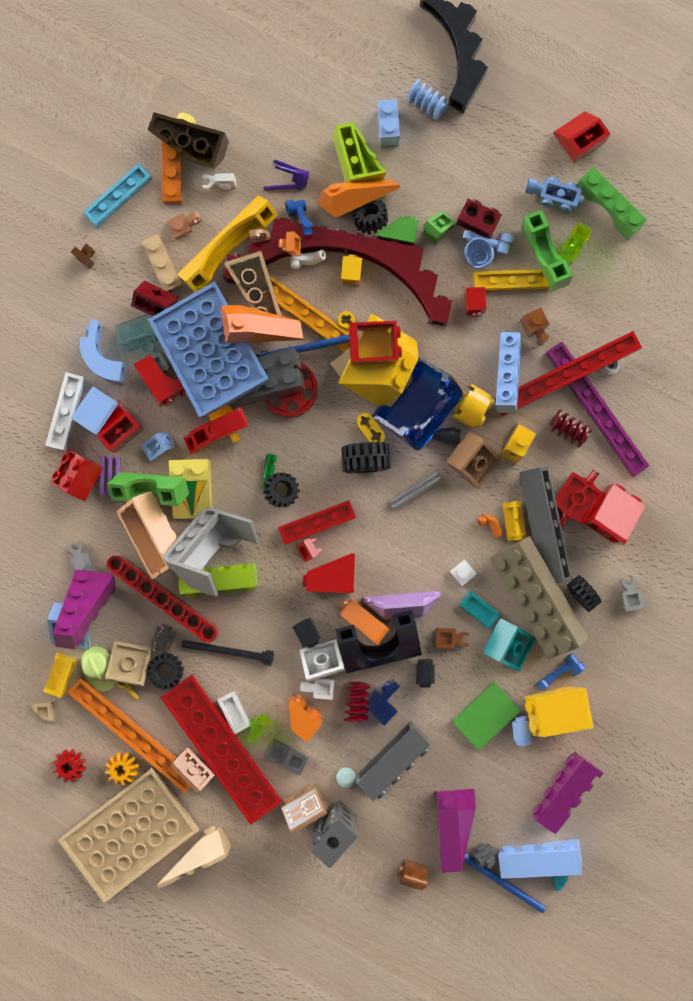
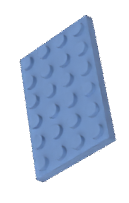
M216 282L209 284L148 319L201 419L270 381L249 342L226 343L221 306H228V303Z

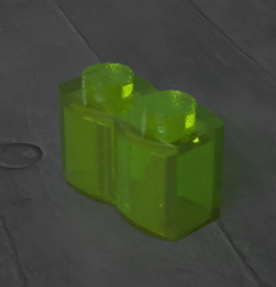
M581 222L574 226L567 236L566 242L557 253L560 258L566 260L569 267L580 255L582 247L591 236L592 229Z

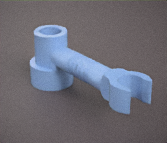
M468 230L464 231L462 240L469 242L474 238L486 239L491 243L492 247L497 248L496 253L500 255H507L509 247L514 240V236L508 233H500L498 240L477 235Z

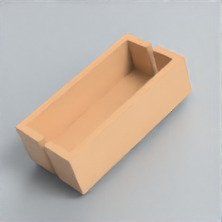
M152 491L132 498L116 512L153 580L171 571L164 560V554L177 538L167 521L166 515L162 512L157 498L153 495Z

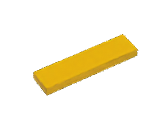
M541 269L474 271L473 273L474 287H485V291L550 289Z

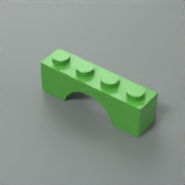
M594 166L577 183L578 188L582 189L581 195H584V198L588 201H594L605 208L614 221V227L627 240L647 221Z
M542 209L524 216L521 228L551 292L570 285L573 274L566 260L559 257L553 246L549 224Z
M119 472L107 483L111 500L128 502L134 497L152 491L154 496L159 497L161 505L178 506L189 495L185 477Z

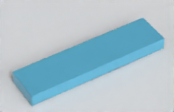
M138 163L89 206L83 214L98 228L149 183L152 177Z

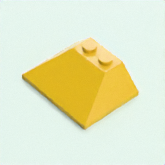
M371 314L367 322L383 320ZM363 331L358 340L359 358L391 357V331ZM401 332V338H398V346L402 347V357L399 358L397 363L351 365L349 359L338 384L375 405L386 409L402 394L418 361L417 341Z

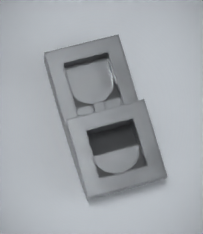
M273 738L264 754L266 759L282 765L284 769L299 776L309 759L306 755Z

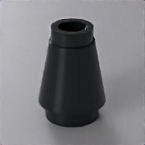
M456 427L433 429L432 439L454 446L460 443L461 429H456Z

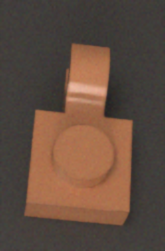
M195 210L187 217L181 213L166 222L174 238L177 240L193 232L190 226L202 220Z

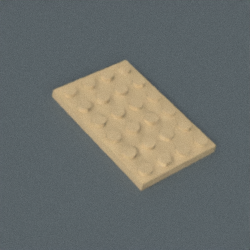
M152 767L61 836L58 841L103 903H105L199 831V828L155 768Z

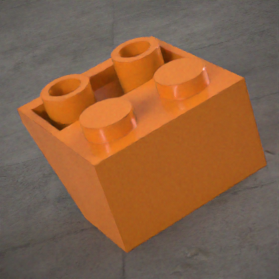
M293 693L289 700L291 730L307 743L322 725V712L314 706L312 708L306 704L307 700L300 694L296 696Z

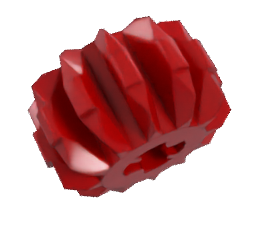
M65 749L62 751V754H57V760L52 762V765L57 767L52 773L58 772L57 779L59 780L63 777L64 783H67L69 780L73 783L77 778L83 776L82 771H85L86 767L82 764L86 762V759L79 758L82 755L81 752L75 755V749H71L70 752Z

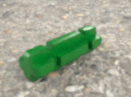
M266 454V464L264 465L262 478L264 481L261 484L262 490H264L263 484H266V478H270V475L274 474V463H276L277 458L275 454Z

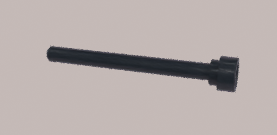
M183 640L181 645L182 648L260 660V663H264L266 666H272L274 651L271 650L259 653Z

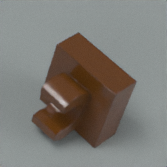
M85 244L81 251L76 246L72 249L71 253L73 256L91 269L95 264L90 259L95 254L93 248Z

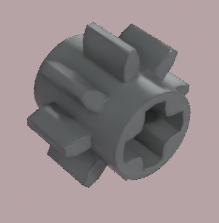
M479 843L473 848L475 850L473 859L480 868L485 866V868L488 867L490 869L496 864L495 857L497 853L490 844Z

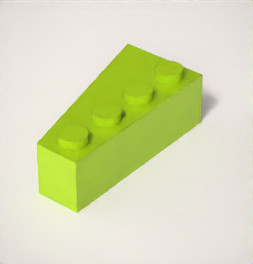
M257 563L202 569L211 574L216 590H224V594L234 593L235 589L243 588V591L255 590L254 587L259 586ZM178 576L180 594H185L187 598L196 597L197 593H200V591L190 588Z

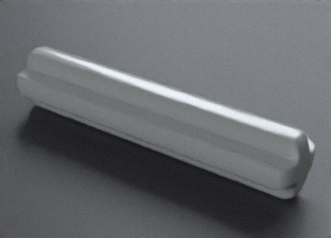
M434 473L392 499L390 501L392 508H399L441 481L439 474Z

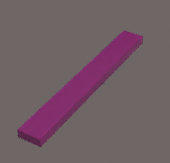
M560 342L546 352L555 368L575 360L563 342ZM586 376L569 384L568 386L630 475L634 477L649 467V464Z

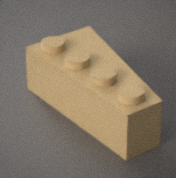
M261 251L224 262V265L251 308L282 316Z

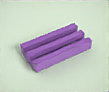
M101 457V467L103 469L100 473V495H110L108 486L107 491H105L106 461H108L109 482L113 476V461H116L115 476L121 472V457Z

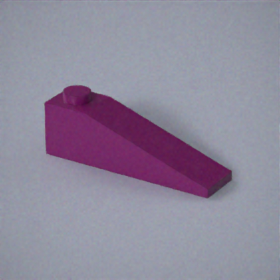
M474 788L437 790L435 793L441 872H461L476 811Z

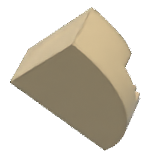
M53 701L32 704L34 712L43 720L55 721Z

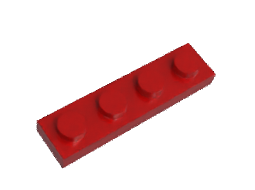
M350 500L279 526L278 529L284 545L355 519L356 516Z

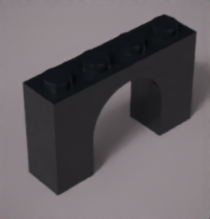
M412 610L393 615L396 628L394 636L388 642L377 646L361 643L358 639L355 625L335 629L346 673L421 656V647Z

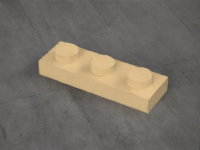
M159 234L141 241L162 288L171 292L182 287Z

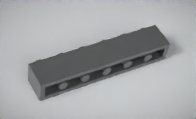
M539 467L519 472V481L524 493L523 501L528 512L527 520L532 531L531 539L557 584L570 581L572 576L549 467Z

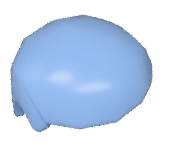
M483 238L472 239L467 243L464 250L468 264L474 269H485L492 263L494 258V250L491 243Z

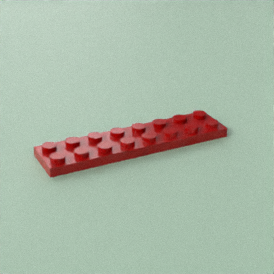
M193 674L160 697L250 825L283 801Z

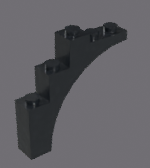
M420 0V7L430 13L443 26L454 47L457 61V79L449 97V106L465 113L488 70V66L484 62L474 59L481 48L483 40L477 33L469 31L475 21L477 10L472 5L460 2L459 6L455 7L449 1Z

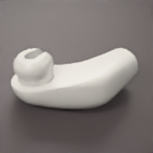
M324 250L302 253L298 257L292 256L289 259L292 269H299L301 265H315L326 259V253Z

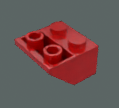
M585 111L553 132L573 163H576L605 144L611 134L600 118Z
M120 400L117 401L118 405L96 435L106 448L113 453L120 450L144 429Z
M68 449L62 456L58 469L54 471L50 483L65 493L86 501L103 467Z

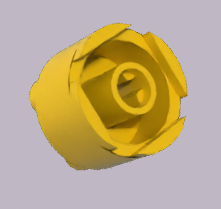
M469 384L467 388L470 390L468 393H462L454 408V411L457 413L453 414L452 418L471 428H475L477 425L481 426L486 418L484 414L487 409L492 407L495 399L488 392L473 384Z

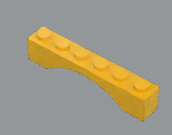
M257 196L177 275L192 291L197 292L212 280L216 269L230 251L250 236L249 230L266 228L278 216L277 212L269 201Z

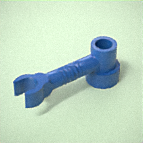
M305 200L285 201L287 215H298L305 236L313 234L311 227H313L312 223L304 212L307 210Z
M571 653L563 659L566 662L535 685L542 691L567 671H570L573 676H577L586 669L582 661L579 662L576 656Z

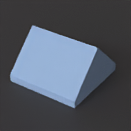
M93 386L71 419L97 435L118 403Z

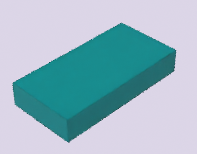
M471 590L459 604L460 607L488 629L492 627L501 615Z

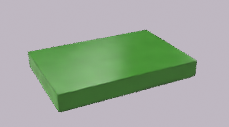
M493 682L461 711L452 722L479 751L521 710Z

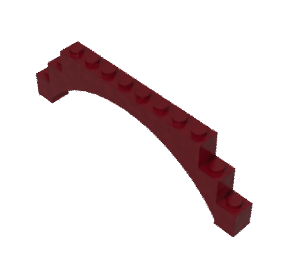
M274 218L270 240L252 243L250 240L247 255L261 251L266 266L291 256L278 246L279 239H286V232L293 231L301 237L300 254L324 250L325 252L357 255L359 258L382 267L399 279L419 301L428 317L429 324L447 326L452 300H448V297L442 295L434 297L438 274H434L431 270L419 271L424 248H420L417 244L404 245L397 240L389 242L377 236L372 238L364 237L365 235L362 233L350 234L342 229L330 230L323 225L311 227L313 234L305 236L301 222H291L287 218ZM239 254L228 255L227 261L243 256ZM225 266L223 275L225 282L236 284Z

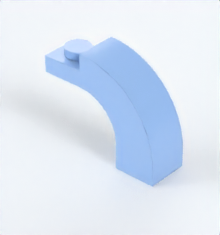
M91 319L90 325L88 324L86 328L88 338L80 337V351L85 363L101 378L113 383L124 384L127 366L123 362L107 360L102 356L100 339L103 324L98 320Z

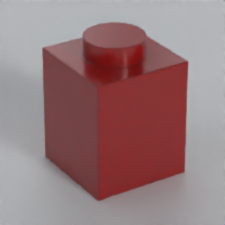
M485 287L465 289V315L480 317L487 310Z

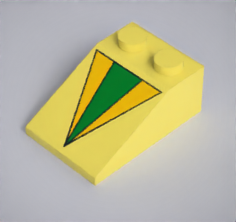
M208 459L169 460V476L185 477L189 495L178 506H172L173 519H194L203 509L212 508L211 461Z

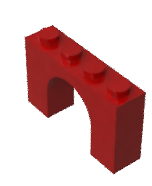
M151 354L134 364L135 371L159 407L163 405L165 407L169 406L175 401L176 397L187 395L181 381L166 376Z

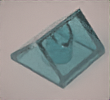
M145 314L115 325L118 346L122 351L127 353L147 346L148 342L155 343L159 341L148 321L152 316Z

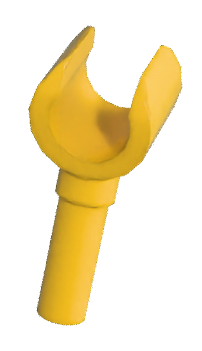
M117 682V685L120 688H126L135 700L140 698L130 684L123 685L121 682Z

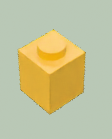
M353 254L343 256L341 284L360 286L362 258H358L359 256Z

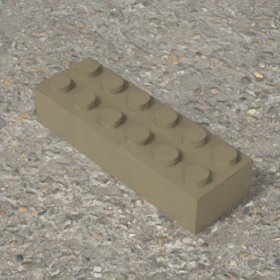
M530 536L500 550L490 558L548 660L577 649L586 642L589 637Z

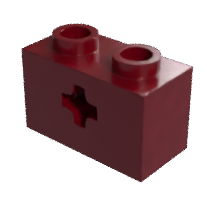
M144 280L134 290L131 306L153 317L176 304L178 296Z

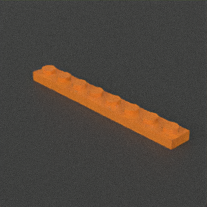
M80 677L67 693L181 791L186 793L190 786L170 766L176 757L83 677Z

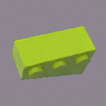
M354 122L335 125L332 138L344 181L356 182L384 179L387 173L384 167H381L376 159V155L374 152H371L366 144V140Z

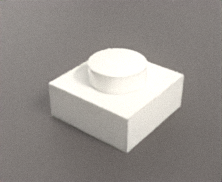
M465 559L449 571L461 586L477 574Z

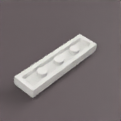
M68 372L65 373L46 440V446L66 451L74 423L71 417L78 408L86 380L85 377Z

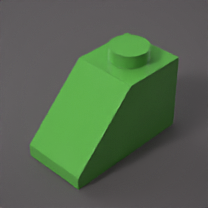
M411 216L400 217L378 231L377 237L389 242L397 240L404 245L415 244L419 221Z

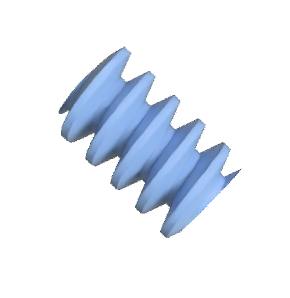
M417 79L409 92V103H414L416 108L421 106L422 112L427 110L428 116L433 114L434 120L439 119L446 111L450 100L444 103V95L438 99V91L432 95L433 88L430 87L428 90H425L427 84L424 83L422 86H419L421 79Z

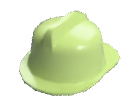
M96 646L86 650L81 659L82 670L87 681L98 691H109L117 683L105 680L110 654L104 648Z

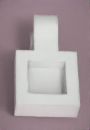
M234 173L215 174V176L205 174L202 176L203 181H210L208 185H202L204 191H211L215 186L222 190L236 188Z
M318 678L315 679L314 683L301 682L300 691L313 692V698L333 700L334 679Z

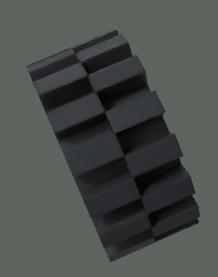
M373 200L353 210V218L357 230H361L364 234L366 231L368 234L374 231L375 234L378 229L381 230L387 226V208L385 203H382V200ZM369 214H376L374 217L365 218Z
M275 473L270 475V478H266V484H263L264 491H262L265 494V500H268V503L275 507H288L290 504H294V500L299 497L297 493H300V489H297L299 483L295 482L297 480L295 477H291V474ZM280 482L284 483L288 489L287 494L281 498L275 494V486Z
M578 575L567 584L570 593L586 611L590 612L602 602L597 592L581 575Z
M163 653L154 657L149 662L147 669V678H150V683L162 690L170 689L179 683L184 674V666L182 667V661L178 660L179 657L173 656L171 653ZM161 664H168L172 667L173 672L170 678H162L159 675L158 669Z

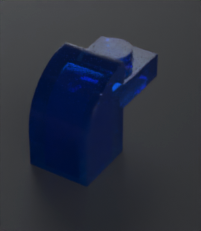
M394 679L391 682L388 680L381 687V693L374 688L370 695L371 711L384 726L398 712L397 708L388 701L400 687Z

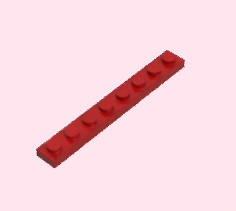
M632 331L518 387L517 410L641 350L642 346L636 334ZM499 413V414H500V416H501V418H502V417H504V416H506V415H508V414H510V413Z

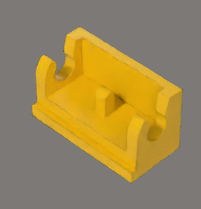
M57 652L43 692L58 698L65 696L78 659Z

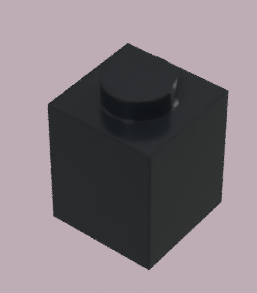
M311 617L293 626L303 648L306 646L312 648L319 644L318 640L321 636Z

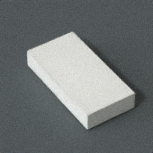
M235 691L217 699L230 728L235 734L252 726Z

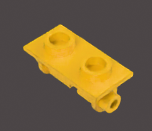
M522 501L502 503L507 541L526 538Z

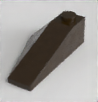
M153 112L148 127L150 133L194 164L213 170L223 161L229 144L225 132Z

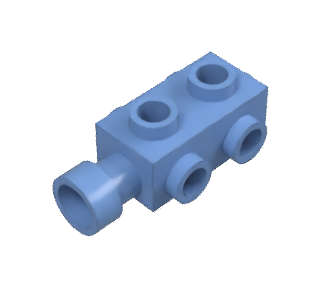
M556 177L545 178L543 183L529 178L525 189L527 194L532 195L534 193L539 195L537 202L542 203L546 207H558L563 212H574L577 206H581L584 195H581L582 189L578 188L576 183L568 182L563 184Z

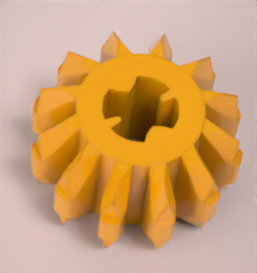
M118 752L117 756L112 755L110 757L111 762L105 764L109 768L105 771V774L111 775L108 781L115 779L114 785L116 786L120 782L122 786H125L127 781L132 783L134 781L133 776L138 775L135 769L139 767V764H133L136 758L133 756L129 759V752H126L124 756L121 752ZM121 765L123 766L124 772H121Z

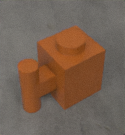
M542 307L522 317L520 321L527 336L536 335L537 344L542 346L549 339L548 334L544 330L550 325Z
M404 859L403 865L400 864L397 871L400 884L423 891V888L426 889L427 866Z

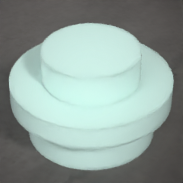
M344 767L338 771L336 779L340 786L350 787L355 783L356 775L351 768Z

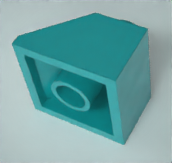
M500 618L489 641L485 645L483 653L520 672L536 641V637Z

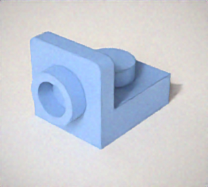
M166 431L155 434L141 445L150 462L176 447L172 437Z

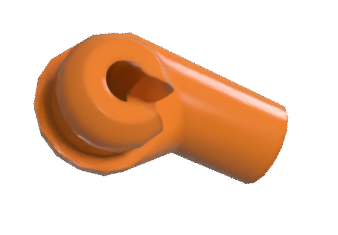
M482 514L481 517H478V524L480 526H489L495 538L503 535L496 518L489 514Z

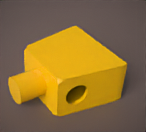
M516 424L499 456L517 464L525 456L536 433Z

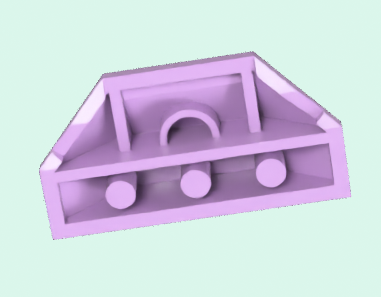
M431 591L363 597V602L384 620L388 619V623H394L393 615L411 610L415 621H418L419 617H423L439 599L441 592Z

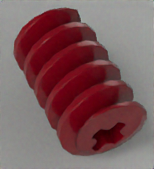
M559 409L549 423L552 426L551 432L558 429L557 436L565 433L564 440L571 437V444L578 441L577 448H580L588 439L592 429L588 431L589 425L582 427V421L575 423V417H571L568 420L569 413L562 415V409Z
M347 681L352 684V686L346 687V690L351 691V694L346 695V698L351 699V702L345 703L350 709L344 711L349 717L344 718L343 721L362 723L368 720V716L364 713L369 712V708L365 707V705L370 703L366 699V697L370 696V693L366 690L370 689L371 685L362 681Z

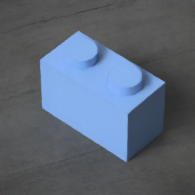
M397 99L378 100L377 113L380 147L399 146L400 131Z

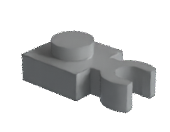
M148 342L150 346L148 352H145L142 347L139 348L144 356L147 357L151 354L163 373L171 369L160 351L155 354V346L151 342Z
M78 541L79 548L77 550L74 549L73 544H68L69 551L74 554V557L69 558L73 574L75 570L95 571L89 552L83 553L85 547L83 541Z
M635 576L630 577L631 583L629 585L626 584L625 578L620 579L621 586L625 588V592H620L625 612L645 608L641 589H635L637 584Z

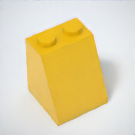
M562 686L525 696V709L528 712L529 728L533 736L547 737L594 728L586 688Z

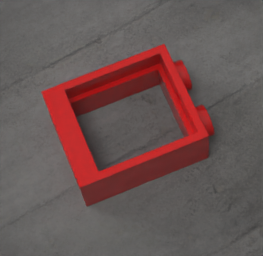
M397 320L349 323L350 364L397 363L399 358L402 357V347L398 346V338H401V328L397 326ZM390 330L392 356L359 358L358 331Z

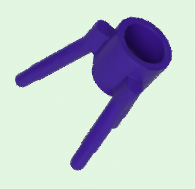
M274 159L273 162L278 164L275 165V168L293 174L292 182H295V184L264 186L263 189L301 190L302 186L307 187L309 172Z

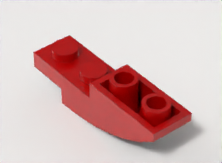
M238 408L195 428L183 438L191 455L219 440L228 438L248 427L249 424L242 408Z

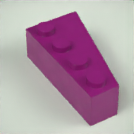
M75 570L53 630L56 647L76 650L88 632V627L92 621L96 620L98 612L102 606L106 605L110 594H113L116 590L114 574Z
M577 752L568 756L565 762L566 766L556 774L552 787L547 788L544 793L545 798L533 810L535 821L555 835L571 816V811L569 810L578 807L582 802V794L586 791L589 792L593 788L592 782L595 777L601 778L604 774L597 766Z

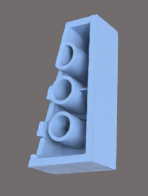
M579 839L526 844L516 847L507 845L500 848L498 853L501 879L582 875Z

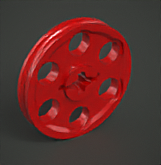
M301 363L302 370L300 371H306L309 374V378L304 382L306 390L308 389L313 392L312 398L305 400L302 397L303 391L280 396L281 402L276 407L270 404L271 399L264 400L266 406L273 413L282 417L292 418L303 415L314 405L318 395V384L315 375L308 366ZM296 402L299 405L296 412L288 410L290 403Z

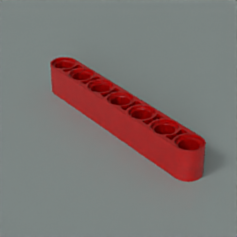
M114 555L107 560L106 566L110 572L201 640L212 642L219 636V628L158 581L152 580L147 573L121 555ZM116 559L121 561L119 569H116L113 565ZM131 570H134L137 574L134 581L129 578ZM147 581L152 584L150 592L144 589V584ZM161 593L166 594L168 597L165 604L159 600ZM176 605L182 606L183 613L181 615L175 613L174 608ZM192 616L198 618L199 623L197 626L190 624ZM206 628L213 629L214 636L212 638H208L205 635Z

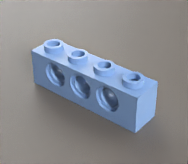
M501 332L496 392L497 413H517L521 357L520 332Z

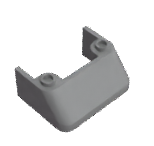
M206 508L195 517L164 554V560L167 566L190 588L216 597L218 592L211 574L203 571L202 568L220 546L232 548L241 539L258 544L259 539L252 520L214 508Z

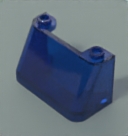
M421 357L418 358L411 373L413 380L391 408L387 405H381L372 415L379 424L416 451L425 446L463 396L462 389L452 375Z

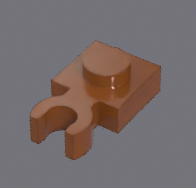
M436 627L435 647L455 649V643L467 647L469 643H463L461 638L469 636V633L463 631L456 634V629Z

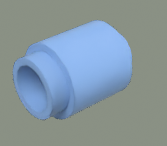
M517 716L516 720L512 721L513 739L518 746L532 744L533 735L529 728L530 721L527 719V716Z

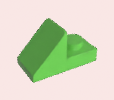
M441 211L425 222L423 233L437 244L456 222L444 211Z

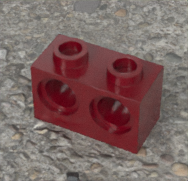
M468 198L456 225L491 239L502 214L493 207L488 208L483 206L480 201ZM473 211L476 216L470 217L467 215V212ZM484 219H490L493 224L487 225Z

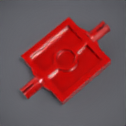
M592 470L587 478L580 477L575 472H571L556 494L557 508L562 513L559 518L561 527L564 526L568 519H573L579 524L584 525L605 493L599 490L593 483L599 475L595 470Z

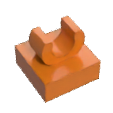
M294 231L286 232V239H279L278 247L283 248V251H286L291 256L298 257L301 253V237Z

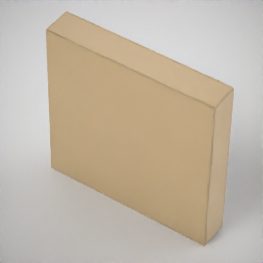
M114 641L105 680L144 687L153 648Z

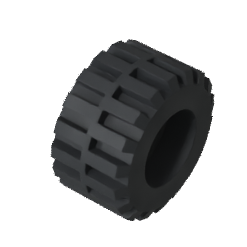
M362 442L348 444L341 448L342 467L345 473H373L386 471L391 468L390 447L388 443Z

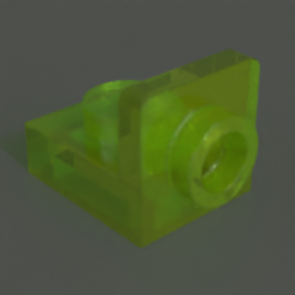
M265 714L254 715L248 742L255 743L256 738L260 739L263 730L260 724L272 726L273 720L270 719V716Z

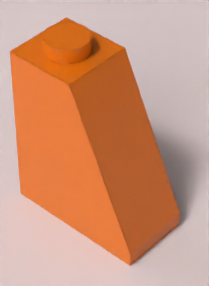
M352 598L350 601L345 600L339 608L342 610L340 615L352 625H355L358 630L377 645L389 630L385 623Z

